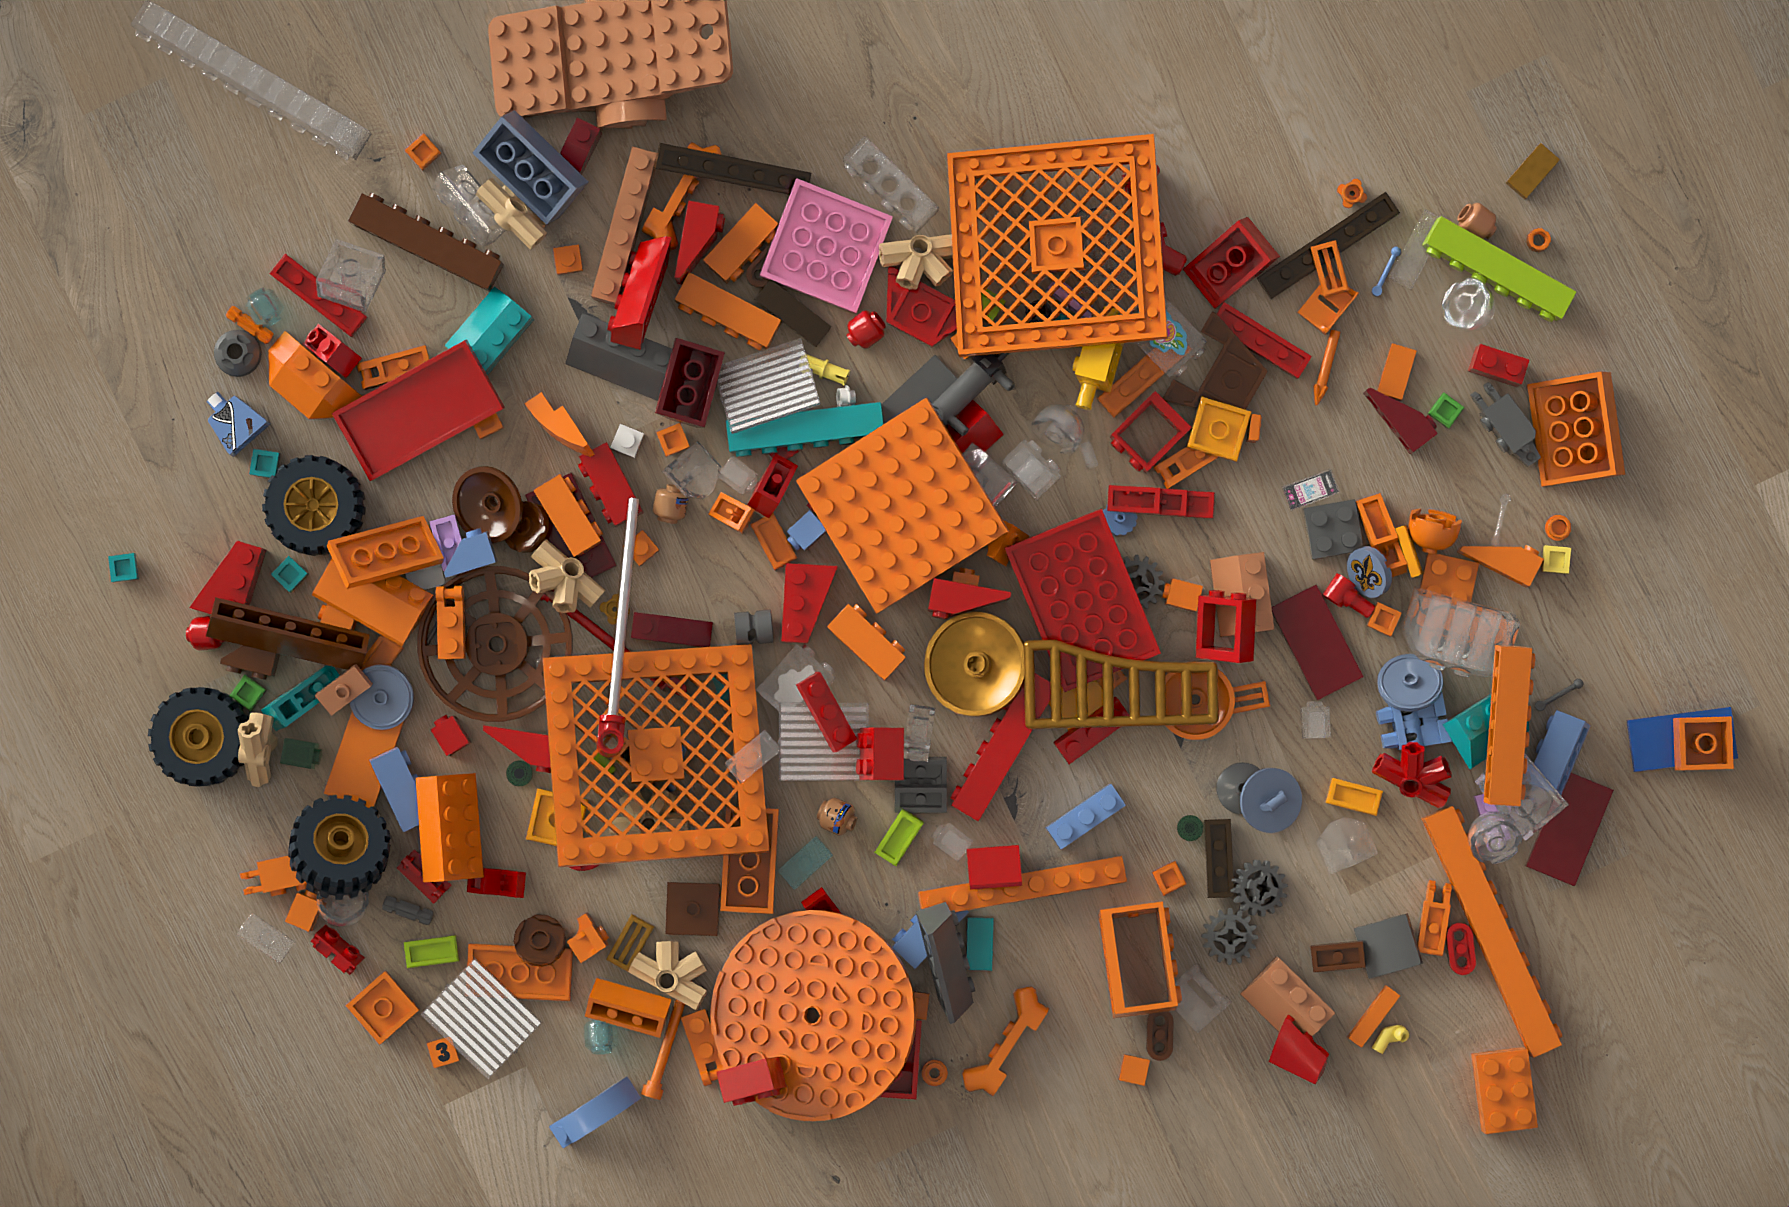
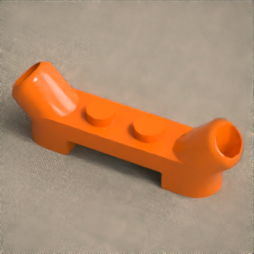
M691 142L687 147L721 154L720 147L717 145L702 148ZM684 174L664 211L661 212L653 207L642 228V232L653 237V239L664 236L672 237L670 250L675 249L678 245L672 222L676 216L680 217L687 205L684 201L688 193L693 195L700 182L696 180L697 177Z
M1030 986L1014 991L1013 996L1018 1018L1014 1023L1009 1021L1002 1032L1005 1038L1000 1045L995 1043L988 1054L991 1057L988 1064L964 1069L962 1075L967 1091L972 1092L983 1089L991 1096H994L1007 1077V1074L999 1069L1026 1026L1036 1031L1049 1011L1048 1007L1038 1001L1037 992L1034 987Z

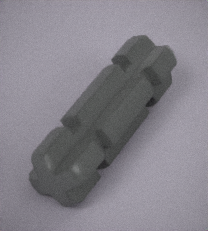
M386 896L382 905L384 911L389 913L395 911V915L413 921L418 919L419 923L429 925L433 918L432 910L426 908L421 910L420 906L403 900L397 902V898Z

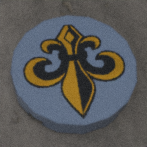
M1370 546L1358 548L1350 554L1347 561V572L1350 581L1356 585L1355 589L1369 598L1379 597L1386 593L1392 583L1390 567L1387 568L1385 564L1386 558L1377 549Z

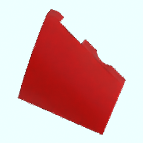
M1287 1015L1276 1039L1269 1062L1316 1085L1324 1073L1329 1053L1322 1046L1316 1044L1313 1037L1307 1031L1303 1034L1292 1023L1295 1019Z

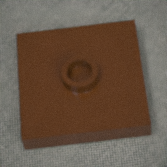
M667 882L665 934L718 936L720 884Z

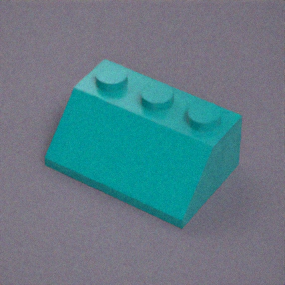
M494 286L445 346L449 349L467 339L488 376L531 325L534 318Z
M1491 694L1442 724L1469 769L1487 759ZM1527 721L1526 732H1529V721Z

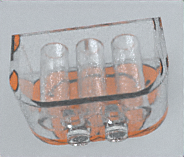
M1415 586L1405 616L1403 632L1413 654L1419 659L1429 662L1430 667L1438 670H1444L1445 667L1454 669L1455 674L1463 677H1469L1470 674L1488 677L1493 676L1495 645L1514 646L1521 623L1514 613Z

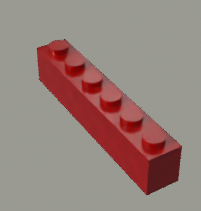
M1035 673L1036 718H1040L1051 700V683ZM1024 686L1014 701L1004 708L1006 713L1002 720L996 718L989 730L993 733L989 742L983 740L976 754L980 755L975 765L973 763L969 764L963 774L967 778L962 787L957 785L950 796V799L953 800L951 806L976 821L980 820L1033 730L1028 729L1025 725Z

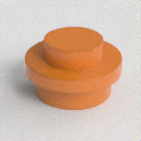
M1554 515L1546 521L1545 532L1552 540H1564L1571 532V523L1565 516Z

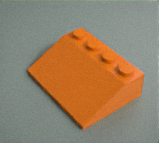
M1601 371L1527 384L1532 423L1536 430L1535 444L1541 457L1538 460L1542 487L1626 475L1611 372Z

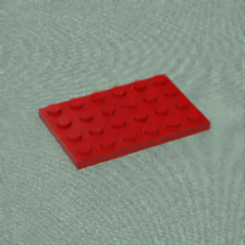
M1102 508L1005 547L1042 640H1057L1104 655L1144 661L1161 654ZM1060 652L1061 686L1065 693L1077 688L1076 657ZM1087 660V683L1102 678V664ZM1113 667V673L1123 668Z

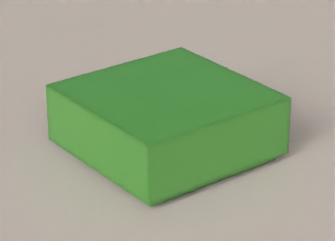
M1443 392L1427 414L1449 429L1465 407Z
M244 675L229 696L252 711L267 689L249 676Z

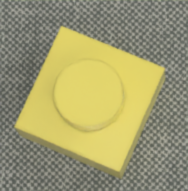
M1545 545L1543 547L1544 560L1541 572L1569 574L1571 548Z

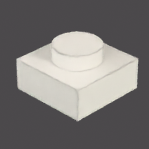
M620 424L610 448L635 458L645 434Z

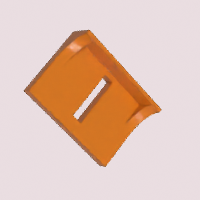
M1327 275L1325 278L1327 289L1331 290L1329 275ZM1335 276L1337 287H1342L1341 280ZM1319 285L1297 313L1326 335L1359 293L1349 287L1347 292L1325 297L1328 302L1339 310L1335 313L1318 299L1319 295L1323 297L1322 289Z

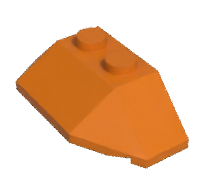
M284 331L268 350L269 386L308 419L334 418L333 412L362 397L361 394L288 332Z

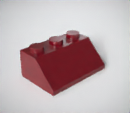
M675 338L655 414L692 427L705 428L725 352Z

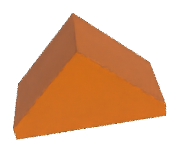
M721 492L708 515L743 535L756 512L751 507Z

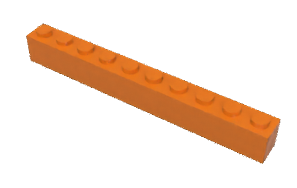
M1447 806L1421 818L1525 1048L1528 1049V1055L1535 1058L1561 1046L1562 1044L1559 1039L1563 1037L1558 1025L1556 1023L1552 1024L1549 1018V1014L1552 1013L1547 1001L1545 999L1541 1000L1538 990H1541L1539 982L1535 975L1530 976L1527 967L1530 966V963L1524 951L1519 952L1516 945L1519 939L1515 930L1508 928L1505 921L1508 918L1507 912L1502 904L1498 905L1494 897L1497 894V890L1491 880L1487 881L1483 873L1486 871V866L1480 856L1476 857L1473 851V847L1476 845L1469 832L1465 833L1462 824L1465 821L1459 809L1455 810L1453 806Z

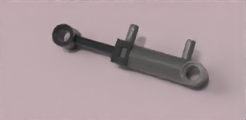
M1035 300L1030 304L1034 307L1040 300ZM1047 302L1039 310L1041 314H1046L1045 317L1047 319L1052 314L1051 307ZM1026 308L1025 312L1027 315L1030 312L1028 308ZM1036 315L1029 321V323L1043 322L1041 319L1036 320ZM1010 353L975 356L972 359L973 364L932 403L946 428H948L949 424L961 436L968 433V428L956 416L990 383L995 385L998 382L1007 391H1011L1014 388L1015 383L1005 375L1007 372L1003 362H1001Z

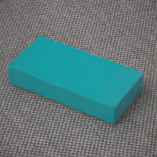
M967 917L966 957L970 966L969 970L992 971L994 918Z

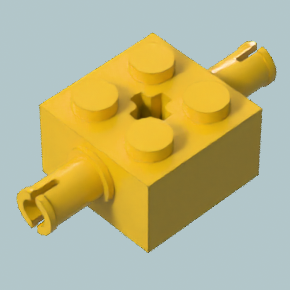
M1113 308L1107 316H1114L1119 312ZM1124 343L1081 346V354L1075 357L1072 369L1075 371V376L1081 385L1078 400L1075 404L1076 407L1091 410L1096 389L1111 392Z

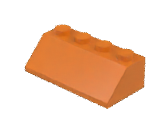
M331 559L312 596L403 647L420 623L433 594L400 575L347 589L333 559Z

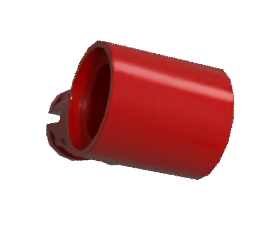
M1336 573L1322 594L1335 605L1341 608L1342 606H1349L1366 618L1372 614L1376 607L1358 594V590L1355 589L1356 585L1338 573Z

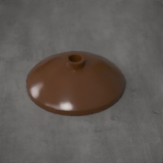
M479 466L465 472L455 484L452 495L453 511L459 525L465 532L481 528L482 533L489 532L492 543L501 542L514 534L522 519L523 505L519 490L508 475L494 467Z

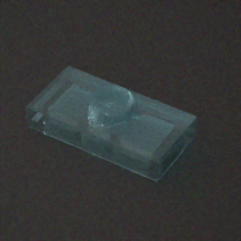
M815 836L777 871L795 890L829 860L833 854Z

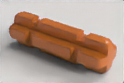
M235 306L228 310L226 314L228 319L234 323L237 322L238 326L253 336H258L257 339L263 343L268 344L271 341L274 333L268 328H263L262 324L246 313L242 314L243 311Z

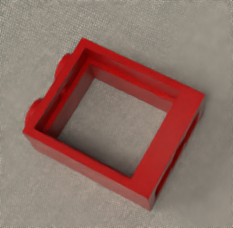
M1154 391L1110 435V438L1113 440L1110 444L1120 454L1125 452L1131 458L1129 463L1138 472L1143 470L1147 473L1192 427ZM1151 405L1178 433L1147 463L1120 435Z
M1209 590V595H1199L1196 658L1234 663L1254 661L1257 599L1246 598V593L1237 592L1231 593V596H1226L1225 591ZM1216 604L1236 606L1234 648L1214 646Z

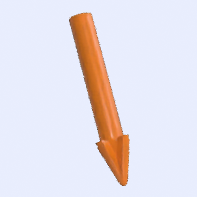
M1330 330L1317 384L1314 385V401L1316 406L1329 388L1326 386L1341 333L1336 330Z

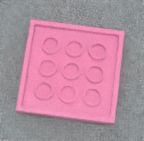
M796 179L759 276L856 314L879 255V244L884 242L893 216Z

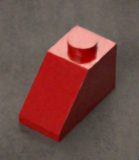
M775 453L747 506L770 518L779 505L798 465Z

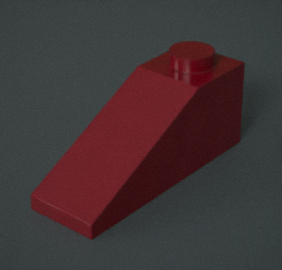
M577 117L565 140L560 154L581 175L602 136L601 129Z
M1371 387L1363 392L1409 454L1416 451L1438 434L1435 430L1437 425L1429 415L1425 417L1423 413Z
M634 612L631 638L710 647L713 622Z

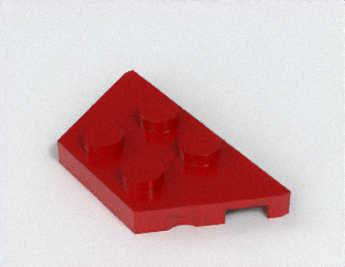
M889 266L887 324L930 347L935 346L957 330L956 303L954 299L922 282H919L917 289L909 290L901 287L896 282L899 270Z

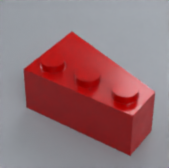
M236 541L189 608L211 614L215 597L250 605L267 550Z
M786 563L782 642L809 643L838 566Z

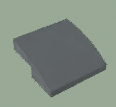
M904 757V780H895V813H900L902 808L910 813H947V757Z
M1408 913L1354 928L1357 941L1363 940L1365 968L1369 979L1423 963Z

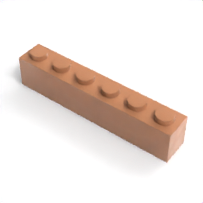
M636 147L631 149L591 294L592 299L615 306L618 294H622L623 278L625 272L628 273L632 251H634L656 171L654 167L657 153Z

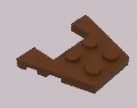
M1212 311L1201 332L1223 344L1222 350L1197 392L1173 379L1163 399L1166 402L1198 407L1201 397L1246 410L1268 370L1223 320Z

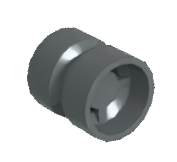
M771 609L756 611L754 615H751L749 611L734 613L737 645L753 644L754 641H757L759 644L774 643Z

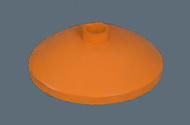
M1218 669V722L1216 724L1167 725L1166 727L1174 734L1191 740L1206 739L1220 732L1231 719L1235 706L1234 691L1226 675ZM1168 672L1165 675L1166 715H1182L1181 673ZM1207 672L1191 673L1192 695L1197 694L1200 697L1198 703H1192V714H1208Z

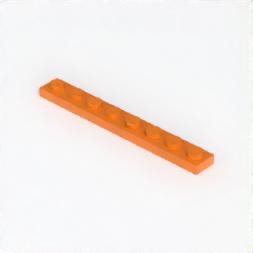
M1118 856L1022 873V886L970 890L969 883L920 891L918 892L921 909L946 902L950 911L955 910L957 913L1125 883L1127 878L1123 858Z

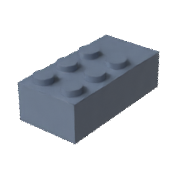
M515 110L501 116L472 152L546 225L559 219L589 183Z

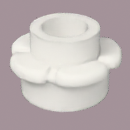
M845 385V388L837 389V407L855 405V391L850 390L848 385Z

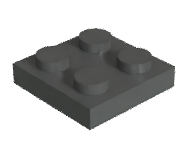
M1355 499L1303 508L1312 560L1352 553L1356 549L1364 547Z

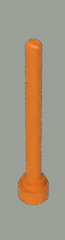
M677 999L651 1080H648L647 1084L643 1085L641 1091L642 1095L661 1100L664 1091L661 1080L685 1004Z

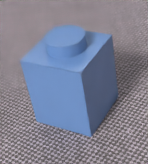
M809 510L787 530V533L790 535L787 540L796 550L802 548L806 551L827 531L818 518Z

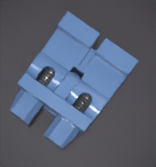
M1442 692L1431 706L1422 710L1404 711L1403 713L1402 710L1388 705V707L1376 711L1379 725L1392 722L1393 727L1392 733L1381 735L1383 748H1397V750H1401L1402 745L1408 742H1418L1421 746L1452 742L1442 725L1448 719H1438V716L1447 715Z

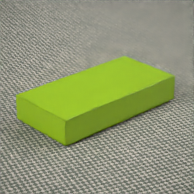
M902 808L874 853L897 866L924 824V821Z
M456 935L404 942L407 968L460 961Z

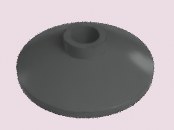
M1235 763L1221 773L1217 781V796L1227 810L1236 814H1242L1239 786L1242 783L1245 784L1251 775L1259 771L1258 767L1250 763Z

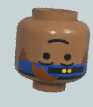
M667 484L666 488L656 491L653 513L658 516L657 520L677 524L678 520L685 518L689 497L681 491V486Z
M831 798L829 801L825 800L817 814L821 828L838 836L844 835L848 830L852 831L858 818L854 816V806L838 798Z

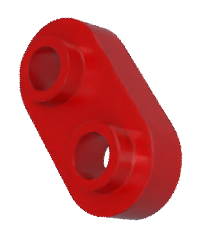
M1453 923L1447 928L1446 933L1449 966L1456 974L1467 975L1476 966L1473 933L1468 925ZM1456 931H1461L1463 934L1462 939L1459 941L1454 938ZM1459 957H1464L1466 959V963L1464 966H1459L1457 964V960Z

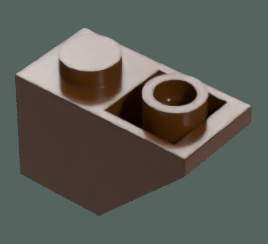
M243 645L221 658L220 664L227 665L226 671L241 674L242 669L252 671L251 677L266 680L267 675L275 677L280 654Z

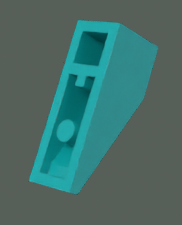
M325 665L279 696L261 711L265 715L274 717L272 727L275 731L283 729L317 705L319 700L315 697L316 693L340 675L334 667Z

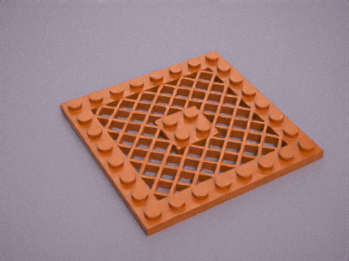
M1154 134L947 153L959 357L1168 339ZM1130 164V171L1126 169L1123 165ZM1110 166L1105 173L1096 168ZM1117 168L1126 175L1118 185L1109 178ZM1074 169H1084L1079 176L1071 171ZM1059 171L1053 178L1045 173ZM1091 171L1100 177L1093 187H1090L1083 181ZM1033 173L1027 181L1020 176L1021 174ZM1065 173L1074 179L1073 183L1066 190L1057 183ZM999 176H1007L1001 183H999L995 178H993ZM1039 176H1042L1049 182L1041 192L1032 186ZM981 178L980 181L976 184V179ZM1014 178L1023 184L1015 194L1006 188ZM988 180L997 187L989 197L980 191ZM1130 180L1132 197L1123 190ZM1105 182L1114 188L1106 199L1097 192ZM1079 184L1088 191L1080 201L1071 195ZM1053 187L1062 193L1054 204L1045 197ZM1027 189L1036 195V198L1028 206L1019 199ZM1001 192H1004L1011 198L1003 208L994 202ZM1119 193L1128 200L1120 210L1111 204ZM977 195H979L983 200H985V202L978 209ZM1092 196L1102 202L1094 213L1085 206ZM1067 198L1076 205L1068 215L1059 209ZM1041 200L1050 207L1042 218L1033 211ZM1015 203L1024 209L1016 220L1007 213ZM990 205L999 212L991 222L982 216L983 212ZM1131 206L1133 221L1124 215ZM1106 207L1116 214L1108 224L1098 217ZM1080 210H1083L1090 216L1083 225L1081 217H1075ZM1054 212L1062 217L1059 219H1049ZM1030 214L1037 221H1029L1028 231L1021 223ZM1003 216L1012 223L1004 234L995 227ZM1120 218L1130 225L1122 235L1112 229ZM978 219L986 225V227L980 234L978 229ZM1094 221L1103 227V230L1095 238L1086 231ZM1017 228L1026 235L1018 245L1009 239V236ZM991 230L1000 237L992 247L983 241ZM1133 231L1135 247L1126 240ZM1108 232L1118 239L1110 249L1100 243ZM1083 235L1091 241L1085 250L1083 249ZM1029 241L1031 256L1022 250ZM1004 242L1014 248L1005 259L996 252ZM979 244L988 251L981 260ZM1121 244H1124L1131 250L1123 261L1114 254ZM1096 246L1105 253L1097 263L1088 257ZM1018 253L1027 259L1026 263L1019 270L1010 264ZM992 256H995L1002 262L994 272H991L984 266ZM1134 257L1136 258V272L1128 266ZM1109 258H1112L1119 264L1111 275L1101 268ZM1084 260L1093 267L1085 277L1076 271L1085 270ZM1030 266L1033 274H1039L1033 282L1024 275ZM1006 267L1015 273L1007 284L998 278ZM1123 269L1133 276L1125 286L1115 279ZM981 270L989 275L983 284L981 282ZM1064 272V274L1059 279H1057L1051 273ZM1097 272H1100L1107 278L1099 288L1089 282ZM1071 274L1080 280V283L1073 291L1063 284ZM1045 276L1055 283L1047 293L1037 286ZM1020 278L1029 285L1021 295L1012 289ZM994 280L1003 287L995 298L985 291ZM1136 282L1138 297L1129 291ZM1111 283L1121 290L1113 300L1103 293ZM1085 285L1095 292L1087 302L1077 296ZM1059 287L1068 294L1060 305L1051 298ZM1033 290L1042 296L1041 300L1034 307L1025 300ZM1007 292L1017 299L1009 309L999 302ZM982 294L991 301L984 310ZM1125 294L1134 301L1126 312L1117 305ZM1099 296L1108 303L1100 314L1091 307ZM1073 299L1082 305L1081 309L1074 316L1065 310ZM1047 301L1056 308L1048 319L1039 312ZM1021 303L1030 310L1022 321L1013 314ZM995 306L1004 312L1003 316L996 323L987 316ZM1139 307V313L1132 314ZM1113 308L1121 314L1107 316ZM1087 310L1095 316L1091 318H1081ZM1060 313L1068 318V320L1054 321ZM1035 315L1043 321L1029 323ZM1009 317L1017 323L1003 325ZM984 320L991 326L984 327Z
M752 644L625 652L622 680L632 681L625 689L621 686L620 700L625 696L635 705L627 714L619 709L618 715L625 717V722L629 723L636 730L627 731L628 739L624 737L625 745L622 747L621 752L617 756L612 757L613 759L605 768L594 760L599 753L597 749L590 756L580 746L588 737L594 743L597 742V737L592 732L599 725L600 716L590 706L597 698L606 705H609V699L602 693L611 684L614 653L543 658L558 867L769 852ZM727 673V680L720 674ZM696 675H710L704 683L695 677ZM684 676L677 685L668 678ZM714 677L725 686L718 695L706 687ZM658 678L651 687L642 680ZM687 679L699 687L691 697L681 689V686ZM662 680L673 689L665 699L654 690ZM591 682H605L599 690L590 684ZM636 682L647 691L639 701L628 692ZM580 683L572 692V684ZM583 686L595 694L587 704L576 696ZM727 690L729 692L730 706L720 699ZM701 691L713 699L706 709L695 701V698ZM676 692L687 701L679 711L668 702ZM650 694L661 703L653 713L642 704ZM573 701L583 708L575 718ZM715 703H718L727 711L720 721L709 713V710ZM690 704L701 713L693 723L682 714ZM664 706L675 715L668 724H665L656 716ZM608 708L602 715L608 714ZM638 708L649 716L642 726H639L630 718ZM585 712L597 720L589 730L578 722ZM729 715H731L732 732L723 725V722ZM704 716L715 725L708 735L696 726ZM678 718L689 726L682 736L680 727H671ZM652 720L662 727L645 729ZM575 726L584 733V736L577 744ZM718 728L729 737L722 747L710 738ZM692 730L703 738L696 748L684 740ZM606 737V739L603 741L604 746L608 749L610 748L607 747L606 744L611 740L612 737ZM732 740L734 757L724 750ZM706 742L717 750L710 761L698 752ZM682 745L691 752L684 762ZM627 748L629 749L630 765L620 758ZM577 752L586 759V762L579 770ZM720 754L731 762V765L724 773L712 764ZM694 756L705 764L698 774L686 766ZM616 761L627 770L619 780L608 772ZM590 763L601 772L593 782L582 774L583 770ZM734 766L736 783L726 776ZM708 768L719 776V779L712 787L701 778ZM684 771L693 778L686 788L676 781L684 780ZM629 774H631V784L640 783L633 792L622 784ZM604 775L615 784L607 794L596 786ZM579 778L588 785V788L581 796ZM722 780L734 789L726 799L715 790ZM667 781L660 790L650 783ZM696 782L707 790L700 801L689 792ZM670 784L681 792L674 802L663 794ZM644 785L655 794L648 804L636 796ZM618 787L629 796L621 806L610 798ZM592 789L603 798L595 808L584 800L585 796ZM736 792L738 809L729 802ZM710 794L722 803L714 813L703 804ZM684 796L695 804L688 814L677 806ZM658 797L670 806L662 816L651 808ZM632 799L643 808L636 818L624 810ZM606 801L617 810L609 820L598 812ZM581 804L590 811V814L583 822ZM724 806L736 814L728 825L717 816ZM698 808L710 816L702 827L691 818ZM672 810L684 818L676 828L665 820ZM646 811L658 820L650 830L638 822ZM620 813L631 822L623 832L612 824ZM594 815L605 824L597 834L586 826L587 822ZM739 818L740 827H732ZM712 820L722 827L705 829ZM686 822L697 829L679 831ZM660 824L670 831L653 833ZM634 825L644 833L626 835ZM608 827L617 834L616 836L600 837ZM583 830L591 837L583 838Z

